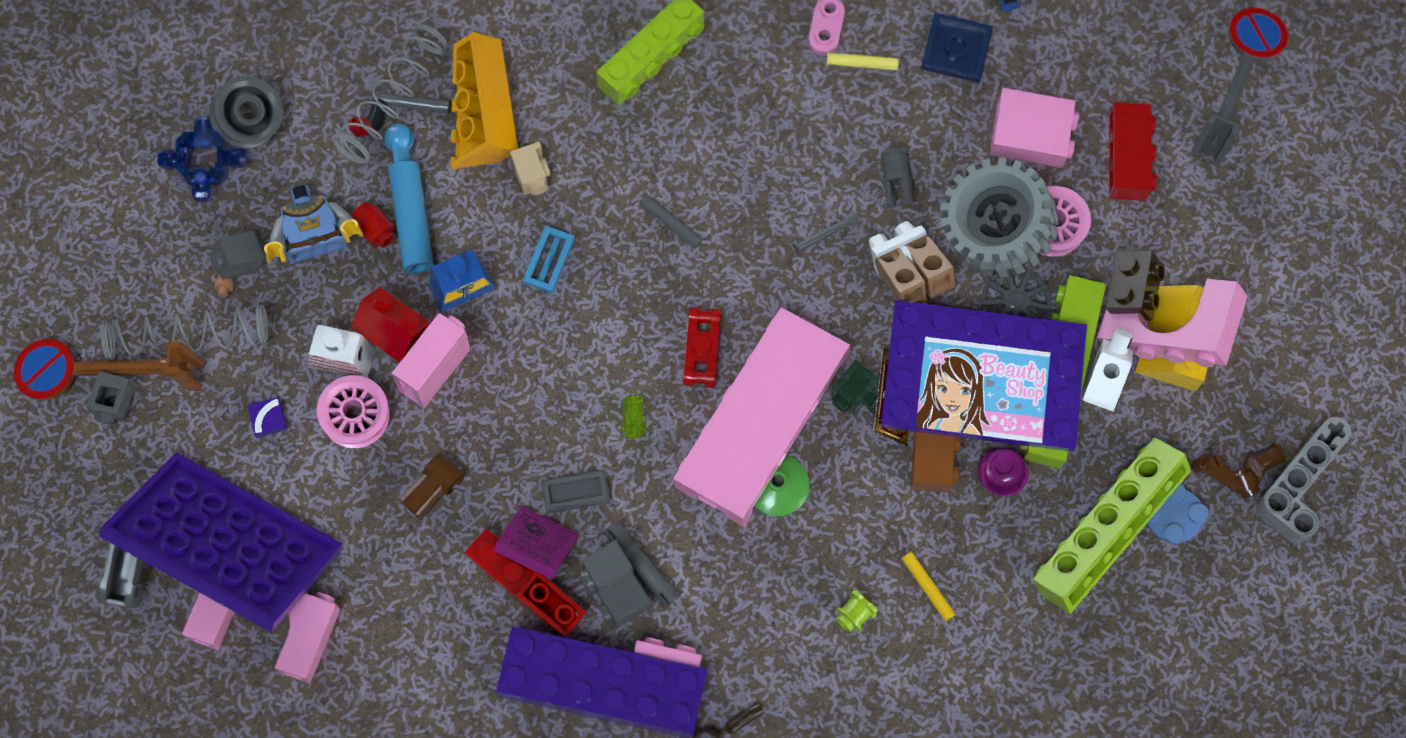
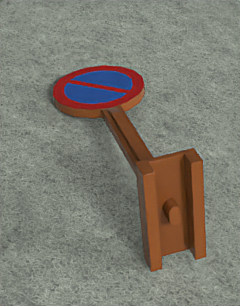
M46 338L34 341L25 347L17 357L14 366V381L22 393L31 399L39 401L55 399L63 394L72 384L75 376H97L99 371L112 375L161 374L163 377H171L188 391H201L202 385L193 378L194 366L204 367V360L179 341L168 342L167 357L161 360L76 362V358L69 347L59 340Z

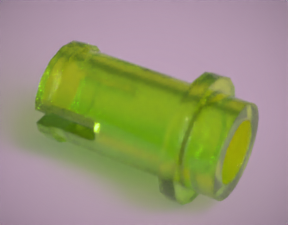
M627 396L625 399L623 398L624 424L621 425V431L624 432V437L641 438L643 437V432L646 431V425L643 424L644 399L640 396Z

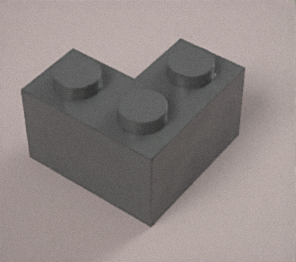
M616 540L581 560L583 571L580 572L581 581L589 595L592 596L596 593L602 602L598 609L607 623L613 621L616 627L619 628L651 608L649 598L635 578L633 567Z

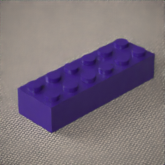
M511 627L496 693L498 697L682 738H693L707 669Z

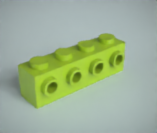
M673 0L596 71L597 87L618 106L626 99L632 98L648 78H653L665 62L675 58L690 39L696 38L704 29V11L692 0Z

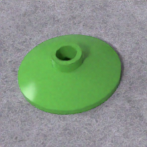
M786 455L754 507L771 516H784L799 509L805 502L809 492V477L802 464L795 458ZM780 477L783 479L784 484L781 487H776L772 484V479Z

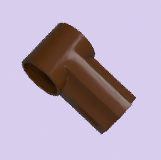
M439 453L429 461L423 469L422 476L400 498V501L421 520L444 495L448 496L455 490L453 489L455 484L459 486L462 483L466 474L444 454Z

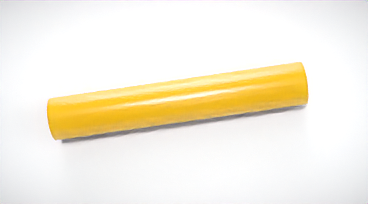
M911 551L902 557V561L944 621L947 622L956 615L913 552Z

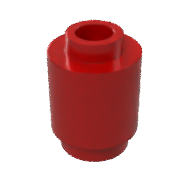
M364 202L352 212L351 216L358 222L364 239L373 248H385L393 242L396 237L394 234L396 226L377 205Z

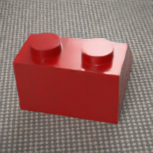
M379 287L361 300L350 328L363 335L364 338L400 363L431 323L396 299L391 293Z

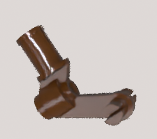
M1273 444L1255 456L1252 454L1248 455L1243 468L1235 472L1223 464L1221 456L1205 454L1193 461L1191 468L1195 473L1202 472L1203 474H1208L1232 491L1241 494L1242 498L1245 499L1260 491L1258 485L1265 472L1285 462L1286 454L1280 445Z

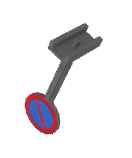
M1257 7L1245 8L1236 13L1230 21L1228 37L1231 45L1242 55V58L1218 116L1211 113L1190 153L1191 156L1196 157L1199 150L1215 156L1213 165L1219 167L1241 126L1231 122L1230 119L1253 62L1255 60H1272L1278 57L1287 46L1288 31L1286 25L1277 15L1269 10Z

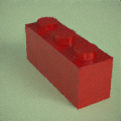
M1114 102L1109 112V199L1146 201L1151 191L1156 189L1157 176L1156 173H1152V162L1154 163L1156 159V144H1152L1151 134H1154L1156 129V116L1151 115V104Z

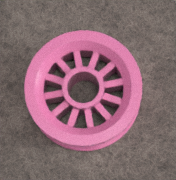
M1048 186L1047 188L1054 203L1057 204L1055 211L1062 226L1055 227L1057 231L1056 242L1050 239L1047 240L1051 249L1046 256H1063L1075 250L1085 239L1091 226V214L1087 203L1075 191L1062 186Z
M349 375L336 379L323 390L317 404V418L324 432L335 443L347 448H361L374 443L382 436L389 422V407L385 393L376 382L364 376ZM352 392V397H348L347 393ZM343 396L345 400L340 401L339 398ZM358 406L362 408V412L358 417H346V413L351 407ZM365 423L370 426L366 430L363 426ZM359 427L362 432L356 433V428Z

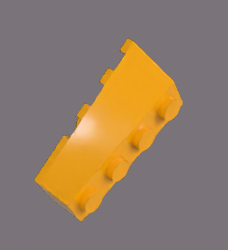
M472 32L453 44V84L457 85V93L454 100H452V112L457 113L456 130H451V143L456 144V157L451 158V169L501 162L510 157V151L518 149L501 39Z

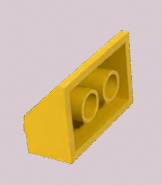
M1198 285L1159 286L1160 303L1158 309L1154 312L1153 321L1148 323L1149 330L1156 333H1169L1184 327L1194 317L1204 287ZM1139 357L1135 373L1197 391L1205 380L1208 367L1201 366L1192 361L1174 363L1166 358L1154 357L1152 360H1147Z

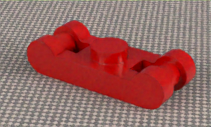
M699 307L689 308L683 386H693V383L705 384L706 388H715L721 309L712 308V311H700ZM698 323L710 324V332L697 331ZM694 364L707 365L706 372L694 371Z

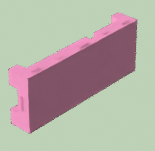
M781 307L767 326L766 332L754 351L750 353L732 386L728 387L722 397V402L708 424L704 426L691 451L680 464L679 470L673 478L675 488L694 499L698 497L699 500L724 512L725 517L745 527L752 516L755 504L786 457L787 452L808 418L815 410L837 371L845 365L850 357V344Z

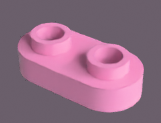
M819 0L815 6L808 44L810 49L817 55L827 56L828 52L833 53L838 47L845 14L844 5L840 0ZM832 8L835 12L827 13L825 9ZM827 35L829 39L824 41L819 36Z

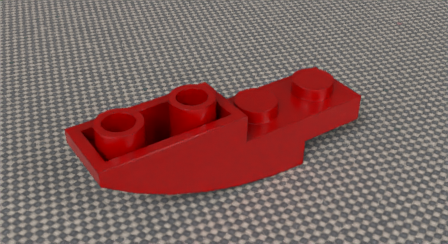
M485 528L463 554L509 595L566 638L587 612L544 575L495 552L494 548L499 539Z

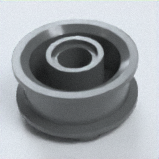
M241 76L228 81L214 95L209 108V118L214 132L222 141L236 148L250 149L265 143L277 132L283 118V106L276 90L266 81L257 77ZM240 106L249 107L253 112V118H243L239 111Z

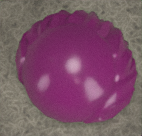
M1001 448L989 451L978 462V479L981 481L982 486L987 489V492H991L992 495H998L999 497L1015 496L1023 490L1028 482L1029 468L1021 456L1012 449Z

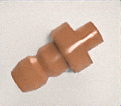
M219 274V278L214 283V289L218 291V296L224 298L227 297L228 292L233 291V281L231 279L222 280Z

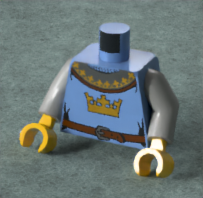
M300 185L291 190L294 203L281 207V216L274 223L269 243L265 245L264 251L268 264L271 263V259L274 257H280L281 261L285 262L286 256L290 264L348 248L347 243H350V236L359 234L362 237L363 233L358 222L337 203H327L324 195L312 197L309 187L307 185Z

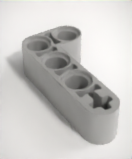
M1340 417L1327 419L1312 434L1257 503L1258 515L1293 543L1306 541L1319 528L1318 516L1302 503L1300 499L1351 436L1350 425ZM1332 430L1336 433V435L1334 436V439L1327 445L1323 441L1328 437ZM1307 452L1314 453L1319 459V464L1312 463L1307 457ZM1288 475L1294 476L1299 480L1300 488L1294 487L1289 483ZM1268 499L1276 500L1280 504L1281 511L1273 510L1269 506ZM1295 519L1302 521L1306 525V533L1299 531L1295 527Z

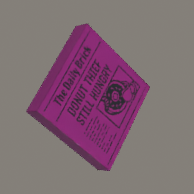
M521 506L497 541L494 551L553 580L575 545L579 534Z

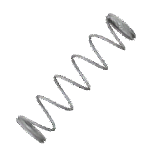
M424 24L414 27V37L407 38L403 42V51L406 58H395L388 63L387 70L391 80L381 79L375 81L372 85L375 101H364L357 106L356 113L360 123L344 124L341 128V134L335 136L333 139L334 145L346 158L356 163H367L370 159L369 152L362 143L349 135L343 134L347 126H361L377 140H383L382 135L378 131L366 126L361 120L359 108L363 104L372 103L379 105L390 117L399 118L393 109L378 101L374 92L375 86L378 83H393L403 94L408 97H414V93L408 87L394 81L390 73V66L393 62L398 60L407 61L418 73L429 76V72L424 66L408 58L405 51L407 42L416 39L423 48L439 55H444L448 50L446 39L436 29ZM417 29L426 30L436 36L443 44L444 50L435 42L420 37ZM426 42L433 44L438 49L429 46ZM415 65L422 68L426 73L420 71ZM399 86H401V87H403L404 89H406L410 94H408L407 92H405V91H404L402 88H400ZM339 138L343 140V143L345 144L346 148L351 153H349L340 145L338 141ZM346 141L355 145L364 154L365 159L359 157L348 146Z
M257 305L256 328L259 339L257 343L252 342L237 307L234 310L232 336L227 346H223L219 341L207 310L204 313L202 340L197 349H193L190 346L177 313L174 316L172 342H174L178 323L188 348L193 352H198L204 342L208 318L210 328L217 343L223 349H228L234 339L238 315L248 341L254 346L259 344L262 346L264 344L267 345L269 334L265 307L263 305ZM147 316L144 318L143 342L138 355H132L128 350L117 320L114 321V328L109 320H104L101 324V345L107 361L115 359L117 331L125 351L134 359L138 358L144 349L147 327L157 350L164 356L167 355V352H163L159 348ZM107 331H108V335H109L110 352H109V347H108Z

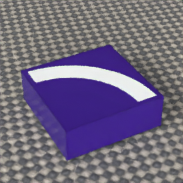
M279 397L247 405L256 438L288 430Z

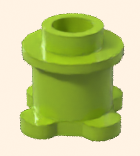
M854 589L849 597L850 600L842 608L838 607L836 609L838 615L836 621L849 633L852 630L859 633L862 630V624L869 617L874 619L878 612L872 603Z

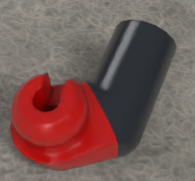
M378 99L380 103L388 106L385 101ZM372 104L369 115L361 118L366 126L378 131L382 126L385 112L379 105ZM353 117L349 123H360L358 117ZM348 126L349 130L356 137L363 138L369 135L361 126Z

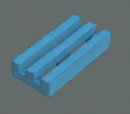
M545 225L523 278V284L553 294L575 241V236ZM550 236H553L555 239L538 280L534 279V273ZM561 240H565L566 242L563 246V249L554 268L549 283H545L544 281L549 272V269L558 250Z

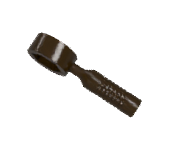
M756 702L741 714L728 721L724 729L718 733L710 728H704L699 730L693 738H699L705 733L715 738H723L727 734H734L764 714V712Z

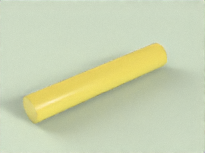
M828 52L826 64L898 71L899 58Z

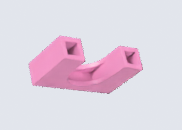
M1207 279L1198 309L1194 317L1184 327L1169 333H1156L1149 330V321H1146L1140 313L1110 314L1106 309L1097 338L1100 342L1103 339L1111 341L1115 329H1122L1134 336L1129 348L1133 350V354L1140 358L1152 360L1154 357H1160L1174 363L1192 361L1205 367H1213L1214 364L1227 366L1247 295L1236 281Z
M316 592L315 596L305 593L289 611V633L275 665V669L279 673L311 684L340 612L339 607L334 604L335 599L321 592ZM199 593L182 635L188 640L219 651L235 612Z

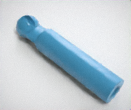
M397 123L386 130L384 143L393 152L394 164L388 167L403 271L408 274H416L430 271L434 266L419 164L411 161L410 149L414 144V134L406 125Z

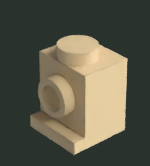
M540 142L510 151L512 165L523 194L539 195L546 192L549 188L546 177L550 176V171L545 158L542 156Z

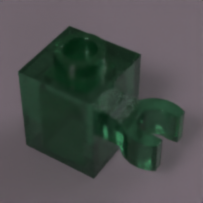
M855 360L831 387L829 396L833 398L831 400L832 404L841 412L846 413L849 411L852 415H855L864 405L875 416L878 395L874 394L879 386V378Z

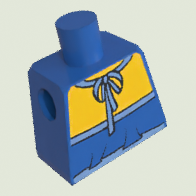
M473 250L451 257L433 266L430 271L428 286L441 313L496 289L484 262Z

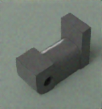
M110 543L104 576L101 578L99 587V600L130 608L139 607L145 583L140 582L143 561Z

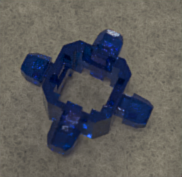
M199 116L194 122L193 131L184 132L176 139V152L173 149L158 152L157 163L162 169H176L181 179L188 186H191L192 196L195 201L207 202L211 197V185H221L228 178V166L234 169L247 165V152L241 148H231L229 151L224 138L217 131L213 130L210 118L208 116ZM195 146H200V148L215 146L217 149V162H215V167H209L208 172H205L204 169H194V172H190L188 168V155H190V150H195Z

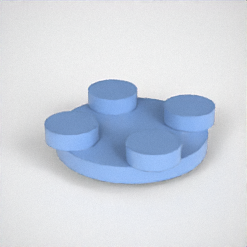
M1180 484L1151 518L1148 526L1159 539L1177 545L1192 539L1199 533L1203 523L1208 519V509L1205 505L1201 504L1200 500L1193 493L1185 490L1183 484Z

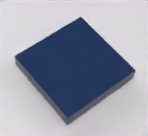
M934 12L921 70L980 83L993 26Z

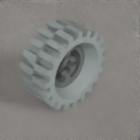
M998 157V165H993L990 158L981 160L983 168L977 170L974 164L968 166L966 169L969 175L963 178L958 174L953 179L957 186L956 189L948 187L944 194L949 203L942 202L940 210L945 217L941 218L942 228L946 232L945 236L963 263L966 262L969 268L976 272L980 268L984 275L992 277L993 271L996 270L1000 277H1009L1008 269L1014 268L1017 275L1026 271L1023 265L1030 262L1033 267L1040 262L1037 254L1042 252L1047 255L1051 249L1047 240L1055 241L1057 231L1054 225H1059L1058 215L1055 211L1057 209L1043 179L1039 178L1037 172L1031 167L1027 170L1023 162L1015 160L1013 166H1011L1007 158ZM1006 203L1014 204L1015 206H1014V207H1010V206H1009L1008 204H1006ZM995 205H999V208L1002 214L1004 215L1003 223L1007 232L1009 233V235L1005 237L1003 235L1001 228L998 225L1000 221L998 214L993 207ZM991 233L997 238H992L987 235Z

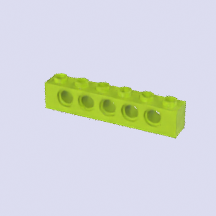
M1155 437L1147 446L1142 447L1134 462L1128 469H1124L1119 474L1116 483L1110 490L1100 496L1093 510L1079 521L1077 528L1069 538L1059 544L1056 553L1051 559L1040 566L1033 579L1039 593L1071 614L1189 475L1191 469L1186 454ZM1094 545L1092 548L1086 549L1088 546ZM1070 569H1074L1072 572L1065 573Z

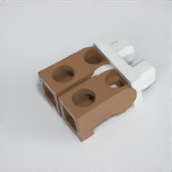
M906 221L895 228V238L887 240L884 234H878L869 239L874 268L884 283L887 284L897 301L922 303L927 301L926 293L931 299L955 287L954 267L932 239L926 235L922 225L915 228L909 221Z

